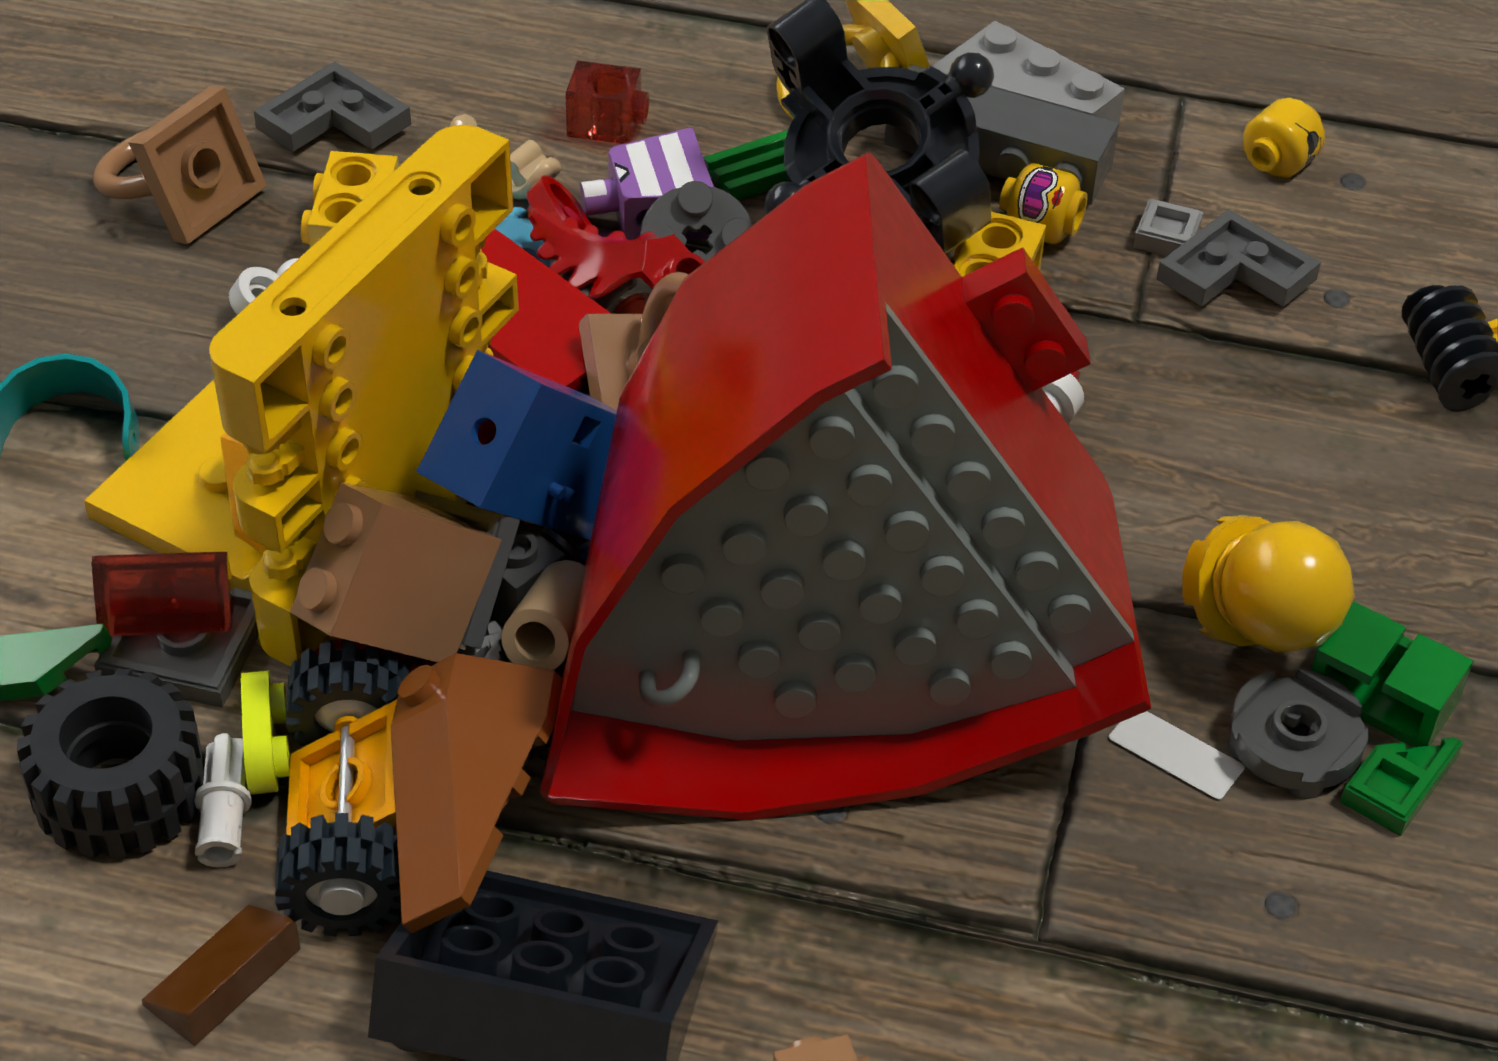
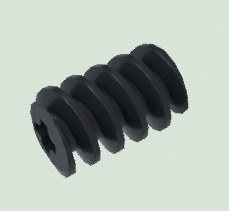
M1431 285L1420 288L1407 296L1402 305L1401 317L1408 327V333L1415 343V348L1423 360V366L1430 376V381L1443 407L1452 412L1469 410L1483 403L1498 388V342L1493 338V330L1489 323L1485 321L1486 316L1481 307L1477 305L1478 299L1472 289L1463 285H1450L1447 287Z

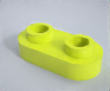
M269 670L241 673L243 753L246 781L250 795L278 792V778L290 776L287 735L277 736L276 724L286 723V688L284 682L272 683Z

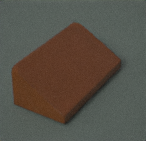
M247 905L142 999L143 1006L195 1046L301 949L296 923L286 915Z

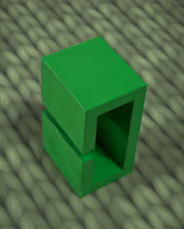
M1353 601L1343 624L1317 648L1311 671L1324 674L1349 689L1363 708L1360 716L1363 722L1412 747L1430 746L1458 705L1474 660L1420 633L1412 640L1404 636L1405 626Z

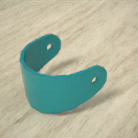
M65 353L38 357L12 370L0 383V456L4 442L14 423L32 406L54 396L83 392L105 396L123 407L122 442L124 458L127 461L140 447L139 421L128 390L114 370L94 358Z

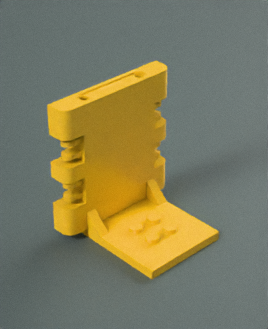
M472 125L449 126L431 136L214 336L209 346L214 379L84 500L88 518L221 585L251 591L262 649L272 658L290 667L294 660L301 662V653L310 648L315 652L319 648L320 643L327 642L329 639L333 641L342 639L330 636L290 613L298 592L300 580L306 572L324 527L326 514L333 504L341 482L412 497L415 496L416 490L453 501L460 498V496L416 471L476 351L479 350L493 356L492 350L488 348V345H491L492 337L519 311L517 274L487 262L486 255L480 249L485 247L486 237L513 211L509 139ZM225 432L231 438L243 443L244 448L248 450L246 463L238 470L233 479V491L240 528L246 536L264 547V553H261L234 535L220 437Z

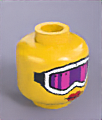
M1031 163L1023 168L1017 179L1013 177L1007 178L1001 192L999 208L1007 211L1008 216L1047 225L1044 242L1056 245L1067 234L1076 235L1085 214L1088 197L1086 192L1080 190V182L1075 175Z

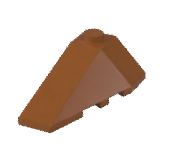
M455 653L432 666L422 665L414 669L401 682L398 688V699L391 724V744L402 925L411 934L471 905L503 837V834L495 827L497 819L510 797H520L524 793L531 777L522 767L533 744L535 746L547 744L555 727L563 679L554 670Z

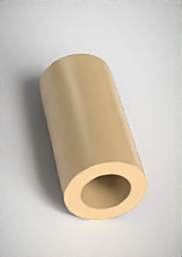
M563 560L547 566L508 618L502 630L501 640L503 649L512 663L554 670L565 660L569 650L585 570L583 564Z

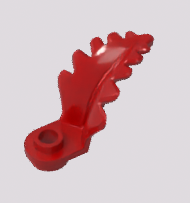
M535 207L528 214L529 220L533 225L530 238L533 241H543L537 250L538 257L541 260L555 258V262L549 268L558 275L573 270L568 282L577 289L593 283L589 296L592 298L602 297L634 278H641L653 289L657 282L666 275L676 272L690 274L705 263L700 256L691 253L674 234L659 238L654 232L649 231L636 239L628 240L624 232L614 231L606 237H601L598 235L596 226L588 225L581 230L578 228V222L574 218L568 217L562 222L555 211L546 212L540 207Z

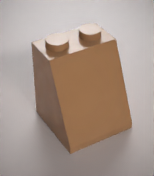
M341 482L333 504L326 514L324 527L306 572L300 580L298 592L290 613L333 637L440 662L457 653L502 540L419 498Z

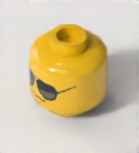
M1283 98L1274 101L1250 120L1243 132V148L1251 164L1258 170L1279 178H1290L1298 173L1320 154L1325 144V130L1319 114L1308 104L1293 98Z

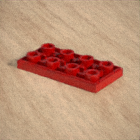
M494 229L486 237L485 247L480 249L486 255L487 262L517 274L519 311L492 337L491 345H488V348L492 350L493 356L579 392L588 385L578 323L586 314L612 313L497 229Z

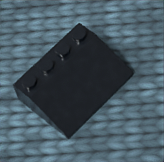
M487 870L469 907L412 934L401 922L375 960L368 1038L393 1043L397 1048L407 1052L429 1051L464 1059L465 1061H678L717 934L719 920Z

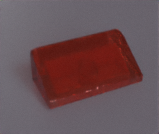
M227 552L92 556L91 567L96 623L104 624L111 636L211 633L231 630L233 626L235 592Z

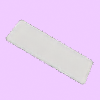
M1148 711L1120 722L1109 735L1111 741L1215 799H1222L1245 769V766L1237 760Z

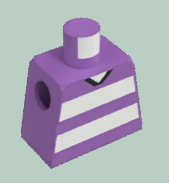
M693 128L681 129L613 146L608 152V179L580 182L581 205L586 216L615 212L621 231L624 232L626 239L632 240L640 236L642 222L648 209L666 192L680 188L685 183L691 181H701L713 187ZM689 231L684 234L687 240H707L709 237L704 231L698 233Z

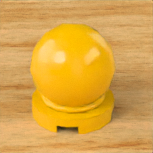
M1224 516L1216 520L1219 525L1210 531L1204 541L1195 540L1190 546L1182 570V597L1185 605L1194 606L1198 621L1204 627L1199 629V631L1205 637L1222 644L1239 647L1261 645L1277 653L1297 651L1322 645L1343 624L1355 598L1351 566L1338 541L1315 527L1300 521L1272 523L1256 516Z

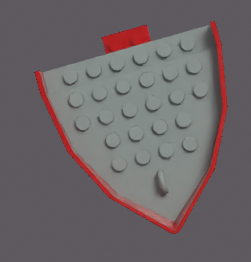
M868 152L804 185L684 278L619 398L563 674L555 727L551 733L540 787V794L543 799L557 805L739 820L763 819L924 795L1089 736L1151 710L1111 490L1099 467L1042 389V387L1091 364L1087 340L1023 247L961 277L873 154Z

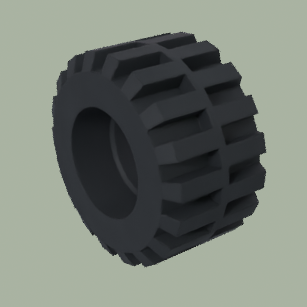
M117 668L114 675L103 676L101 670L86 673L87 679L75 683L70 679L58 685L60 693L56 696L45 694L35 704L38 714L27 715L21 726L24 737L17 739V754L32 810L36 815L38 825L45 835L53 833L55 844L66 850L78 845L80 855L95 858L100 851H108L110 859L126 857V850L139 847L141 853L156 848L154 840L161 836L171 840L181 832L179 821H192L198 812L194 799L197 789L203 785L205 762L194 711L188 700H182L181 691L172 683L161 686L159 676L145 672L140 677H133L132 669ZM135 757L127 763L116 767L92 769L99 763L112 758Z

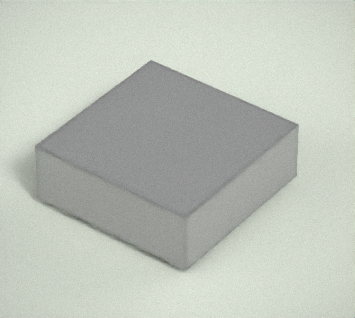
M1149 199L1135 233L1133 248L1168 256L1199 232L1204 212Z

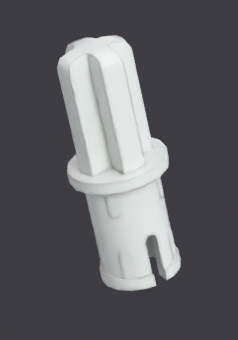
M228 733L216 735L214 742L209 743L206 747L203 785L197 789L194 799L195 806L200 811L198 843L195 847V856H198L200 863L216 868L232 866L239 862L242 857L241 835L243 814L251 806V795L245 788L246 773L243 739L231 738Z

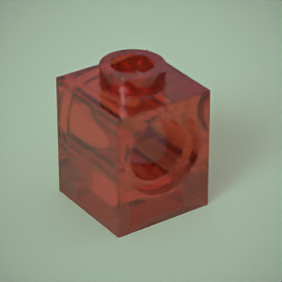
M577 60L565 93L567 137L618 144L632 142L637 124L645 125L649 113L650 94L649 92L641 91V68Z

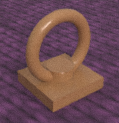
M209 86L149 129L139 132L113 147L101 158L93 172L94 186L101 194L109 198L136 199L153 195L173 241L184 244L192 242L267 187L225 87ZM137 160L143 173L126 177L117 176L121 170Z
M682 272L671 273L658 281L647 299L643 314H586L578 323L590 397L617 410L621 392L682 281L689 274Z

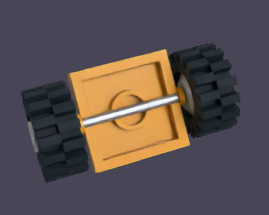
M343 639L342 649H335L331 641L320 643L319 655L309 648L301 653V662L294 660L290 667L287 686L286 727L289 733L294 732V740L300 746L308 742L310 744L291 753L286 834L282 836L277 851L275 904L278 911L284 910V915L294 922L301 919V929L312 933L317 926H323L324 936L334 937L337 936V929H348L349 936L362 935V926L365 925L373 932L384 929V919L394 923L400 918L401 909L397 835H395L397 834L391 724L398 699V688L409 674L410 668L405 661L398 663V654L394 651L387 650L382 655H379L378 647L366 645L364 649H356L355 642Z

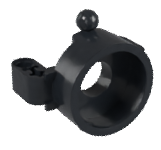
M805 0L767 26V36L774 70L790 93L781 99V104L794 118L788 129L784 145V167L787 182L783 181L776 184L767 192L764 202L766 214L804 185L848 163L849 161L846 159L844 152L848 142L859 131L873 125L888 124L900 127L911 134L918 144L916 153L905 164L886 172L945 254L991 223L990 185L980 167V148L976 117L973 107L968 98L984 95L992 85L994 69L988 58L980 53L971 52L960 55L951 64L949 76L933 66H928L921 72L895 67L858 70L848 59L845 33L841 21L826 0Z

